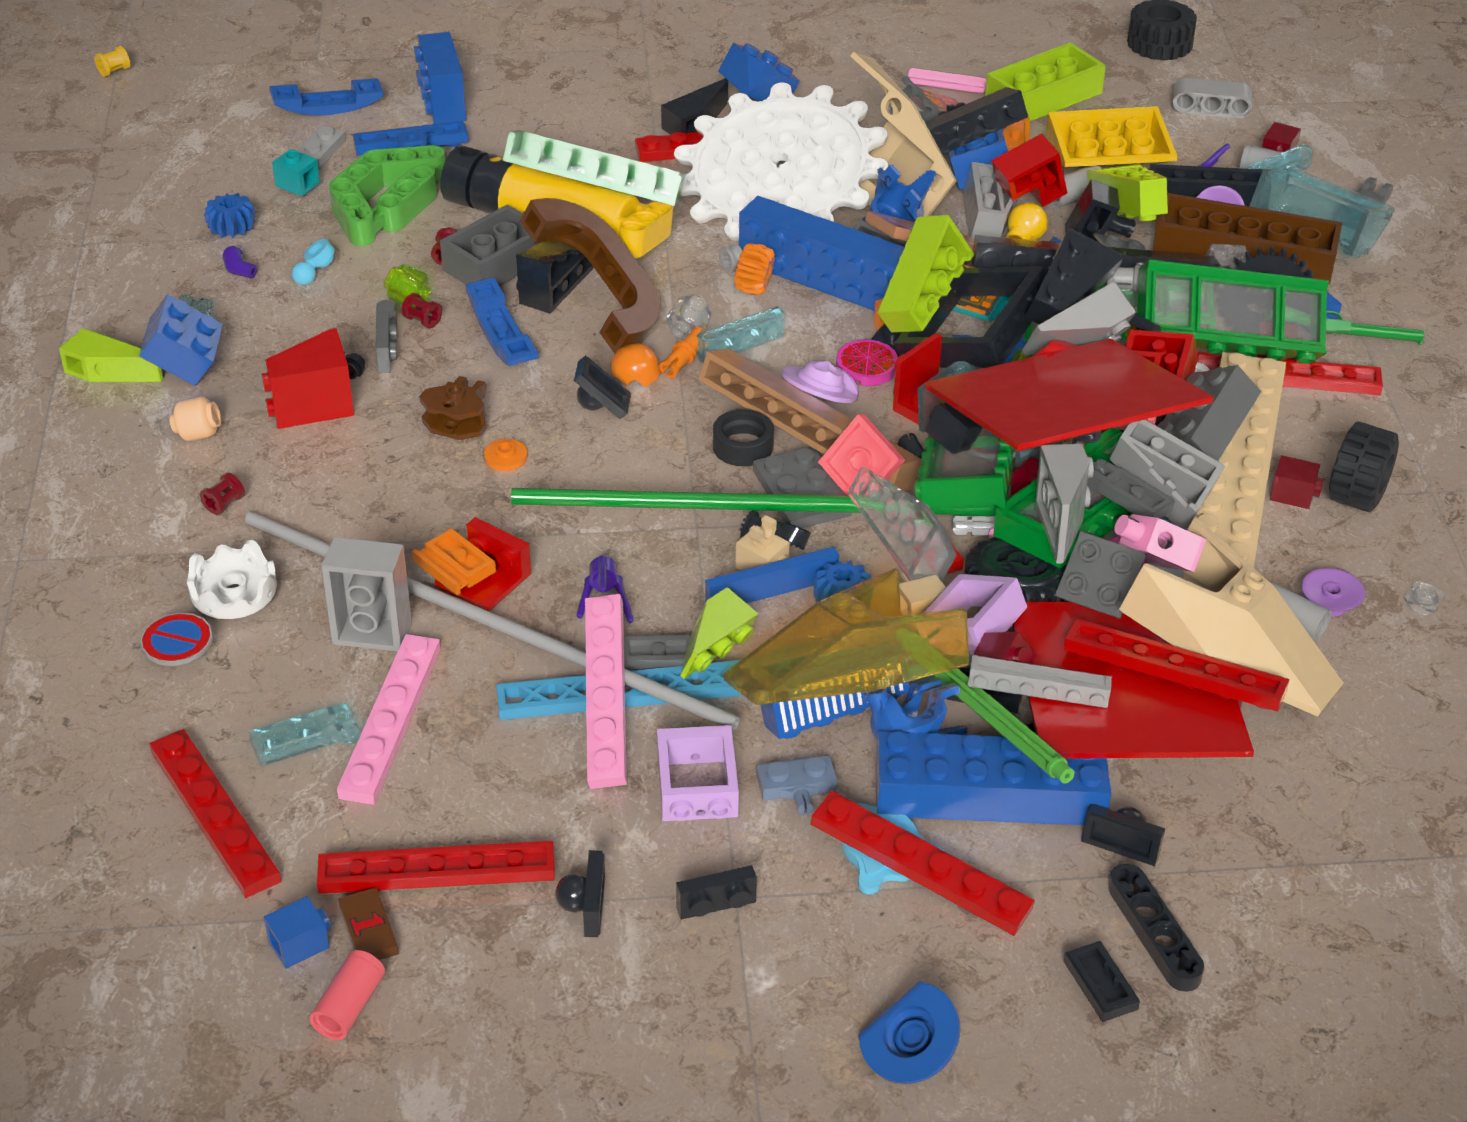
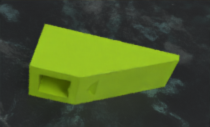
M85 328L79 330L59 347L64 373L88 382H161L163 380L160 367L139 357L141 348Z
M728 587L706 601L694 624L680 675L683 679L696 671L702 673L712 663L713 659L716 657L724 658L737 643L743 645L754 633L755 629L752 625L758 613Z

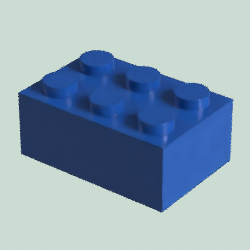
M450 31L417 35L418 46H414V55L419 70H416L418 87L420 86L422 101L424 100L426 115L431 114L433 124L466 121L463 72Z

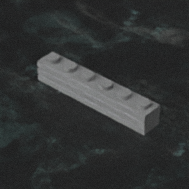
M972 655L968 686L1107 708L1112 676Z

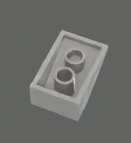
M1112 282L1038 325L1022 351L1025 356L1035 355L1052 340H1062L1078 346L1107 339L1119 342L1122 339L1120 335L1130 328L1129 322L1136 311L1116 283Z
M1082 444L1042 445L1040 449L1035 504L1056 563H1064L1083 522L1084 509L1090 505V490L1087 482L1088 478L1093 477L1094 466L1092 458L1087 457Z

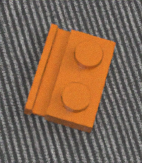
M452 528L424 544L425 548L420 551L417 549L412 551L413 561L455 595H459L461 593L460 589L467 586L470 588L496 572L495 561Z

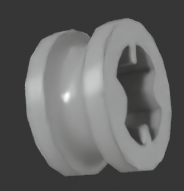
M735 243L730 245L729 248L723 247L719 251L721 265L727 273L735 271L737 261L742 252L740 246Z

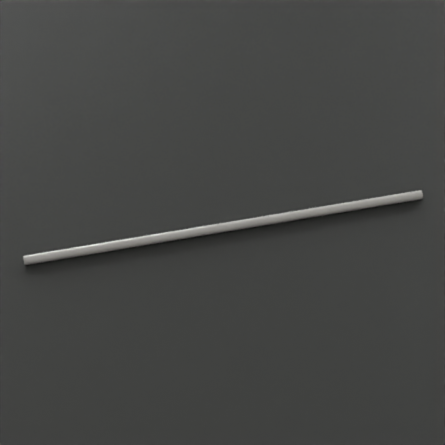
M252 511L248 512L245 517L246 524L325 557L330 546L328 543ZM407 577L409 593L586 668V652ZM624 669L625 685L721 726L731 725L733 731L737 729L740 723V717Z

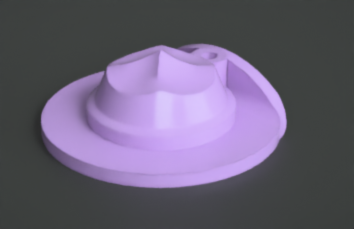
M809 361L805 367L787 366L783 369L782 376L786 381L809 394L840 403H853L858 399L859 391L854 379L845 370L833 366L829 361Z

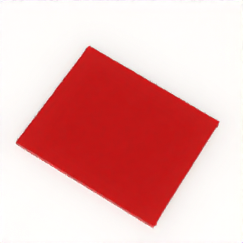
M1113 339L925 382V389L1017 451L1213 403L1212 395Z
M1026 602L1027 608L1012 624L1013 632H1018L1037 655L1032 665L1112 676L1107 708L1028 696L1036 735L1063 758H1222L1254 756V749L1238 700L1224 698L1218 694L1186 687L1180 683L1152 677L1139 671L1117 667L1111 663L1090 657H1082L1076 653L1064 650L1065 637L1076 618L1172 645L1123 613L1121 619L1073 602Z

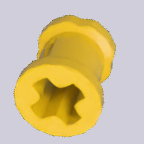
M118 46L114 51L106 54L97 53L94 56L96 67L103 77L109 76L110 72L122 68L125 70L130 68V59L122 46Z

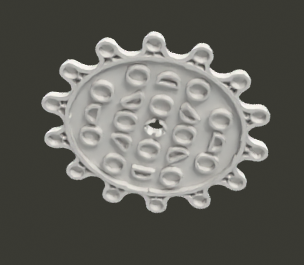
M777 83L771 88L769 97L758 102L751 100L746 94L737 93L729 98L728 103L731 112L728 116L714 118L709 115H703L694 121L695 129L704 136L699 143L681 145L675 149L674 156L680 164L693 167L691 172L685 175L680 196H701V200L690 210L691 217L700 224L714 218L727 219L728 222L724 227L725 234L733 241L739 240V212L757 195L834 222L831 212L838 207L846 206L860 210L867 206L869 194L859 184L868 179H878V168L883 170L888 168L886 160L874 158L868 154L871 150L885 144L888 137L887 131L883 127L863 128L858 125L866 117L868 111L867 104L863 101H854L843 107L832 105L831 100L834 93L833 89L828 85L816 87L806 97H796L792 94L789 84ZM782 160L786 161L785 163L780 164L779 167H777L776 164H777L779 161H782Z

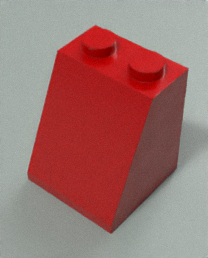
M337 328L324 331L265 359L267 372L261 373L264 391L271 394V398L265 399L268 417H275L278 429L354 416L348 364Z

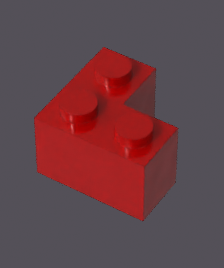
M1042 133L991 160L996 181L1012 200L1030 192L1041 206L1044 207L1068 194L1060 154Z
M1130 330L1126 347L1185 381L1191 374L1195 373L1198 354L1194 334Z

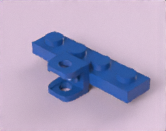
M464 121L354 133L353 141L356 155L359 156L374 149L429 145L456 147L461 143H467L468 136Z

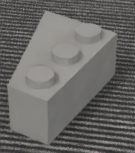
M971 162L963 189L969 235L973 239L975 235L1002 237L1007 226L1009 214L1015 207L1018 198L1012 200L998 184L991 164Z
M1147 420L1129 423L1110 458L1118 468H1123L1173 498L1175 501L1173 511L1165 516L1175 526L1187 530L1225 468L1224 464Z

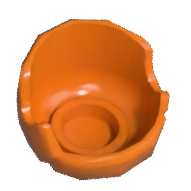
M640 343L628 344L619 348L610 362L613 377L618 378L626 386H629L631 381H638L644 387L656 381L661 373L653 350L647 345Z

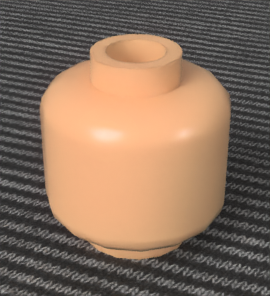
M200 396L176 403L174 413L170 415V425L175 434L179 433L182 439L191 442L215 435L217 427L221 425V414L215 402H210L206 397Z

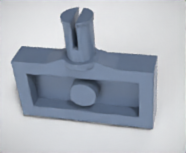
M830 755L756 765V777L763 801L781 798L794 799L798 813L803 816L804 807L807 815L813 812L814 808L810 797L820 793H827L831 790L837 791V777Z

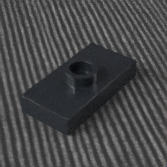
M1101 941L1065 952L1063 962L1102 1022L1139 1010V998Z

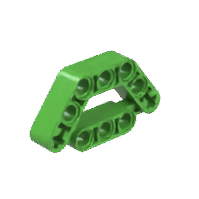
M429 145L369 150L330 181L329 191L332 212L352 244L356 246L372 244L376 239V233L380 229L388 232L401 230L437 198L436 183L440 182L441 172L446 160L445 151L442 147ZM384 187H389L377 198V205L371 209L367 202Z

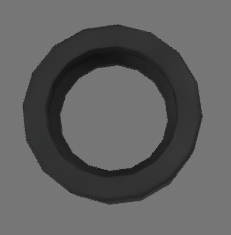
M736 409L719 416L713 424V451L717 458L727 464L753 466L754 460L769 457L773 452L774 425L761 412L750 409ZM735 434H751L757 436L758 439L749 442H738L728 437Z

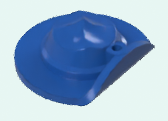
M919 981L859 1033L858 1039L862 1055L870 1068L885 1080L898 1084H913L924 1081L940 1072L954 1055L960 1038V1019L953 1002L943 991L933 985Z

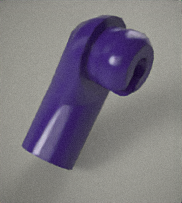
M235 246L227 247L222 255L227 272L253 279L257 273V266L242 261L241 254L243 252L240 248Z

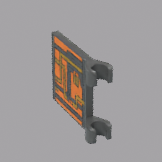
M908 77L902 78V82L907 85L902 91L909 98L917 96L926 107L924 111H919L923 120L938 117L940 111L947 112V105L954 104L956 106L958 103L954 98L916 87Z

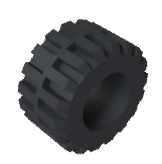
M1143 1L1135 5L1131 10L1127 39L1128 46L1132 48V51L1140 54V56L1154 60H1175L1178 57H1184L1193 48L1197 15L1187 5L1177 1Z
M1355 422L1345 435L1333 466L1329 482L1330 500L1369 513L1373 511L1384 495L1395 465L1399 448L1398 434L1363 422Z

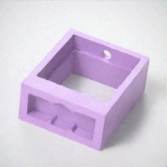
M959 574L916 620L915 625L920 637L939 653L972 656L984 633L1006 632L1025 611L1027 604L1017 578ZM971 606L983 607L974 618H962Z
M732 726L657 729V757L662 821L738 817L739 789ZM724 762L727 785L671 788L669 765Z

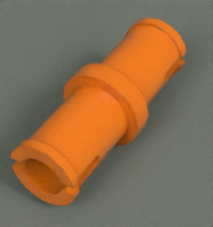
M697 326L691 330L684 340L676 342L672 352L659 365L661 373L663 374L671 367L666 377H676L686 364H690L695 360L696 353L709 341L708 333L705 331L697 338V335L703 330V328Z

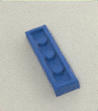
M830 547L705 580V603L727 587L745 603H750L814 586V578L817 571L823 569L824 563L834 565L836 560H839V553L835 547Z

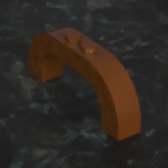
M554 198L530 200L519 222L534 243L560 241L578 249L589 260L621 304L623 309L612 311L599 332L614 354L625 345L642 344L659 318L661 302L653 282L617 233L599 216L575 203Z

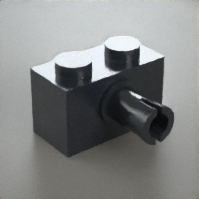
M1091 179L1065 223V232L1067 233L1068 229L1071 228L1096 242L1098 240L1094 237V233L1105 235L1107 230L1130 238L1131 233L1134 232L1136 221L1117 215L1120 209L1117 188Z

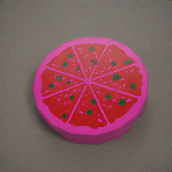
M856 340L845 344L838 351L836 367L845 370L855 381H860V385L876 386L886 383L894 377V367L898 356L894 349L880 341Z

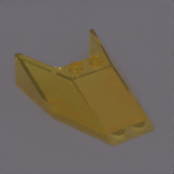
M894 568L818 601L723 674V678L726 683L752 703L762 705L870 692L969 665L967 611L965 609H955L901 616L898 570Z

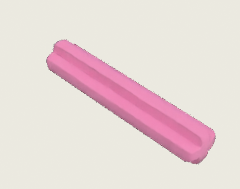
M911 68L908 72V78L915 85L984 94L986 91L987 79L981 77Z

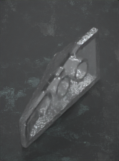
M861 467L847 493L909 581L937 575L942 582L957 556L944 526L926 503L867 467Z

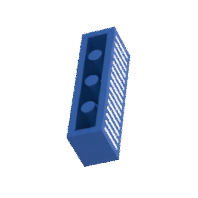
M890 642L870 647L757 687L764 725L778 739L793 738L798 736L801 731L815 726H827L837 718L864 712L866 708L871 707L870 702H866L865 693L867 691L885 688L887 689V694H891L897 700L899 696L907 694L910 689L904 653Z

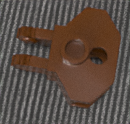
M459 376L454 383L447 382L443 386L425 389L419 396L421 404L426 409L421 417L422 423L433 434L457 440L481 436L486 429L484 403L482 402L486 393L487 385L485 382L478 380L472 387H469L467 378Z

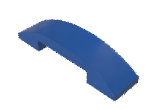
M378 78L351 80V90L300 93L297 84L269 86L274 105L291 112L306 115H333L351 112L368 106L383 97V90Z
M495 278L465 284L479 325L489 344L502 362L511 366L538 359V352L527 334L522 335L505 306V295Z

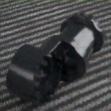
M752 510L743 519L745 524L741 523V538L750 531L753 525L761 527L762 518L759 517L758 512ZM777 521L775 535L790 542V546L795 545V548L799 547V549L804 550L811 532L784 521Z

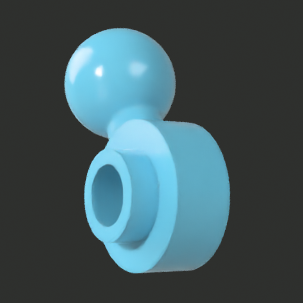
M319 239L310 245L304 253L306 261L299 262L293 267L292 278L297 284H310L316 276L315 268H324L332 262L335 248L327 239Z

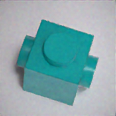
M289 149L272 162L276 187L303 196L320 184L316 158Z

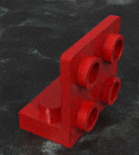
M938 333L933 334L907 353L902 354L896 360L894 367L893 411L921 427L930 421V412L938 405V401L942 400L925 389V382L944 378L939 375L942 335Z
M474 517L466 524L468 541L495 561L496 572L470 588L467 586L460 589L461 593L459 595H455L436 579L435 586L472 605L490 611L531 575L530 547L528 542Z

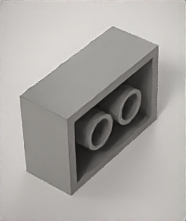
M333 537L321 565L332 644L398 652L405 634L409 633L412 625L404 545Z

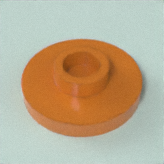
M515 439L493 441L484 450L485 463L497 471L518 469L526 463L528 458L526 446Z

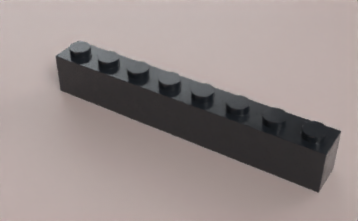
M975 235L973 253L975 255L972 258L971 265L972 268L1044 266L1045 271H1047L1060 242ZM1108 247L1125 256L1119 266L1121 268H1134L1135 265L1142 266L1148 260L1220 268V263L1215 256ZM1156 277V280H1167L1163 277ZM1213 283V294H1216L1217 284Z

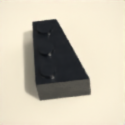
M546 241L516 254L518 278L516 288L519 294V304L551 314L594 267L583 253L564 242Z

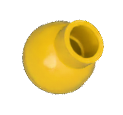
M1029 202L1021 203L1014 207L1009 214L1007 222L1009 232L1006 238L1017 237V239L1039 240L1045 234L1048 227V218L1045 211L1039 205Z

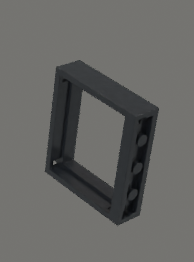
M1044 266L964 268L960 277L953 278L951 281V290L948 295L941 296L938 300L939 308L924 330L902 332L894 342L897 352L901 356L916 347L921 341L935 334L962 296H1012L983 337H942L940 368H988L1003 364L1032 323L1031 320L1024 316L1046 273Z

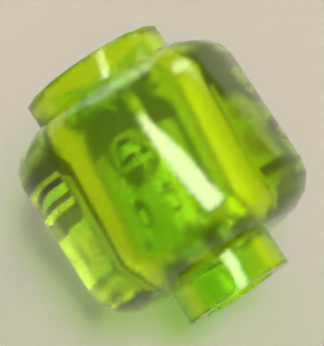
M402 264L399 267L394 266L387 274L384 282L388 298L400 305L411 293L420 294L425 301H427L431 293V288L428 287L429 278L427 274L409 264Z

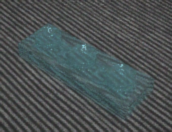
M776 306L698 334V359L703 363L707 351L732 349L737 353H741L784 337V312Z

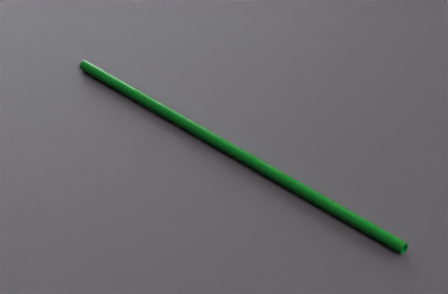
M542 488L511 489V505L995 516L996 507H998L994 505V507L944 510L927 508V513H923L922 500L910 497ZM1090 502L1089 507L1085 508L1091 509L1099 502ZM1029 505L1027 507V517H1040L1037 507Z

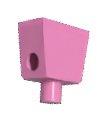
M1134 514L1130 517L1122 515L1115 524V533L1122 536L1119 544L1146 553L1145 561L1155 566L1194 572L1207 540L1155 517ZM1167 542L1172 543L1169 548L1165 549Z

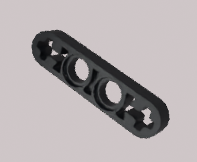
M1120 864L1114 867L1111 871L1108 890L1166 981L1178 991L1188 992L1197 989L1202 982L1204 962L1160 895L1139 867L1132 864ZM1139 907H1149L1156 912V915L1153 917H1143L1136 912V909ZM1158 936H1168L1176 944L1169 947L1162 946L1155 941V938ZM1180 965L1183 970L1178 971V966Z

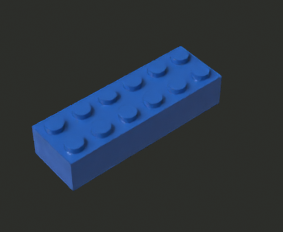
M758 195L739 212L740 248L743 251L747 244L752 243L767 246V248L773 249L775 261L772 274L875 311V301L884 298L899 258L905 248L904 246Z
M878 731L875 764L877 814L906 815L908 818L1085 825L1087 812L1091 804L1109 809L1111 786L1107 758L1066 759L1068 766L1074 770L1075 774L1069 783L1063 784L1057 778L1050 777L1005 737Z

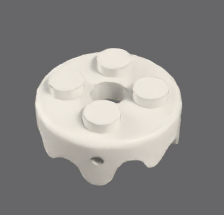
M248 540L241 549L219 545L213 556L208 560H204L203 556L194 553L189 560L187 579L190 599L194 607L201 613L216 619H236L252 615L263 609L275 595L277 581L273 560L269 562L266 560L260 546L253 540ZM232 584H238V585H239L238 587H235V588H226L227 586L232 585Z

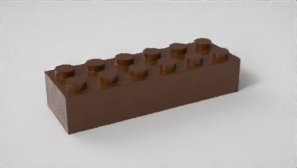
M1167 193L1168 213L1159 215L1153 251L1215 256L1221 267L1237 268L1234 258L1236 257L1245 263V251H1248L1253 258H1256L1257 247L1262 249L1264 256L1268 255L1270 246L1274 247L1276 256L1281 253L1282 248H1285L1287 259L1293 253H1296L1298 256L1297 264L1301 260H1305L1307 263L1305 272L1308 269L1313 271L1312 279L1329 280L1330 285L1343 222Z

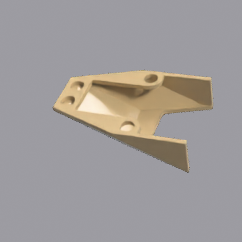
M853 51L850 57L879 82L885 93V97L881 102V113L888 120L883 127L886 129L888 137L883 146L871 150L868 154L874 158L886 160L888 166L893 164L901 174L898 181L905 185H911L922 174H925L926 171H936V177L923 201L924 216H930L957 180L915 104L874 58ZM889 103L893 108L892 114L888 110ZM868 179L859 184L869 194L867 204L871 206L874 199L878 179Z
M1195 517L1187 531L1207 540L1195 571L1183 572L1215 592L1145 563L1119 611L1175 647L1290 679L1283 702L1318 717L1341 689L1344 682L1277 589Z

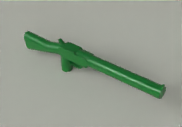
M1270 301L1264 318L1265 321H1273V301ZM1285 306V322L1297 323L1310 328V315ZM1326 311V313L1335 314L1339 318V320L1326 319V334L1336 333L1418 342L1419 345H1422L1424 339L1423 330L1351 323V321L1343 320L1342 315L1338 312Z

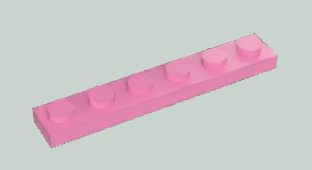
M620 594L585 598L587 782L590 789L627 785L623 601Z
M405 634L337 787L338 799L375 805L441 650L440 639Z

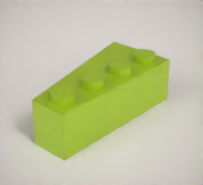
M1140 164L1087 170L1088 184L1092 179L1118 189L1120 209L1117 215L1125 214L1127 218L1139 217V221H1152L1157 219V215L1168 213L1166 177L1154 173L1152 170H1147L1146 167H1141Z
M949 215L917 217L877 312L891 332L923 331L939 308L938 300L940 297L948 295L953 278L960 277L964 271L962 266L964 262L971 261L975 255Z

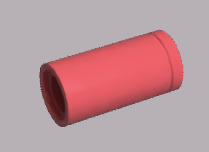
M361 950L350 952L309 1017L311 1025L317 1032L333 1040H342L347 1036L385 974L383 964L375 956Z

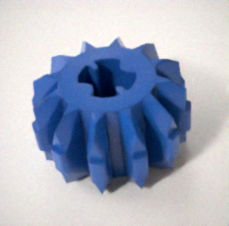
M226 193L225 196L217 195L215 200L207 201L204 216L205 222L212 234H219L221 238L226 236L233 238L238 234L243 236L245 231L253 229L255 210L248 197H240L239 193L234 195Z
M837 559L834 565L824 563L823 569L817 571L814 578L815 602L821 604L822 610L832 609L834 616L839 612H844L849 616L852 610L862 612L863 607L869 604L872 596L871 574L865 572L864 565L853 566L852 560L847 563H841Z

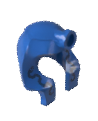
M893 164L889 165L886 170L878 168V180L870 211L915 222L917 217H924L923 201L936 177V171H926L925 174H922L911 185H905L898 181L901 174Z
M936 677L913 682L902 705L891 694H887V689L885 688L867 691L865 698L866 702L871 704L872 716L870 725L874 738L878 742V731L966 735L967 726L939 729L947 712L944 699L959 694V686L952 683L942 686V680ZM932 689L928 695L927 708L918 716L923 692Z

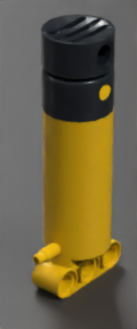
M456 146L446 158L441 172L440 188L445 200L469 208H476L489 214L505 205H509L524 213L530 200L542 198L561 199L580 205L603 219L617 233L634 258L644 256L671 235L673 205L658 201L643 204L632 194L503 161L501 156L467 146Z

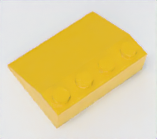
M1158 106L1048 113L1045 137L1059 152L1061 163L1064 167L1177 161L1176 151Z

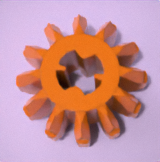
M752 243L744 247L735 270L734 281L736 289L750 295H760L765 292L774 268L775 254L773 249L767 248V246Z

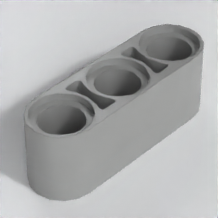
M1182 78L1173 87V107L1178 112L1185 114L1244 118L1252 111V89L1244 83ZM1187 94V95H1190V96H1189V97H1182L1181 95ZM1242 99V100H1245V101H1243V102H1237L1236 100Z

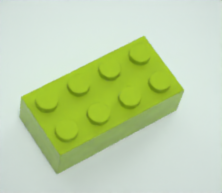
M1069 42L987 73L985 96L1005 87L1021 90L1031 122L1048 116L1049 112L1068 108L1071 105L1102 94L1106 65Z

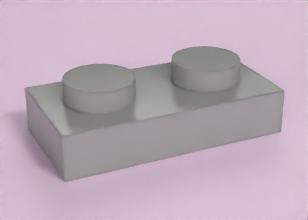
M319 126L297 151L316 158L318 169H320L346 141L345 131L333 129L329 126Z

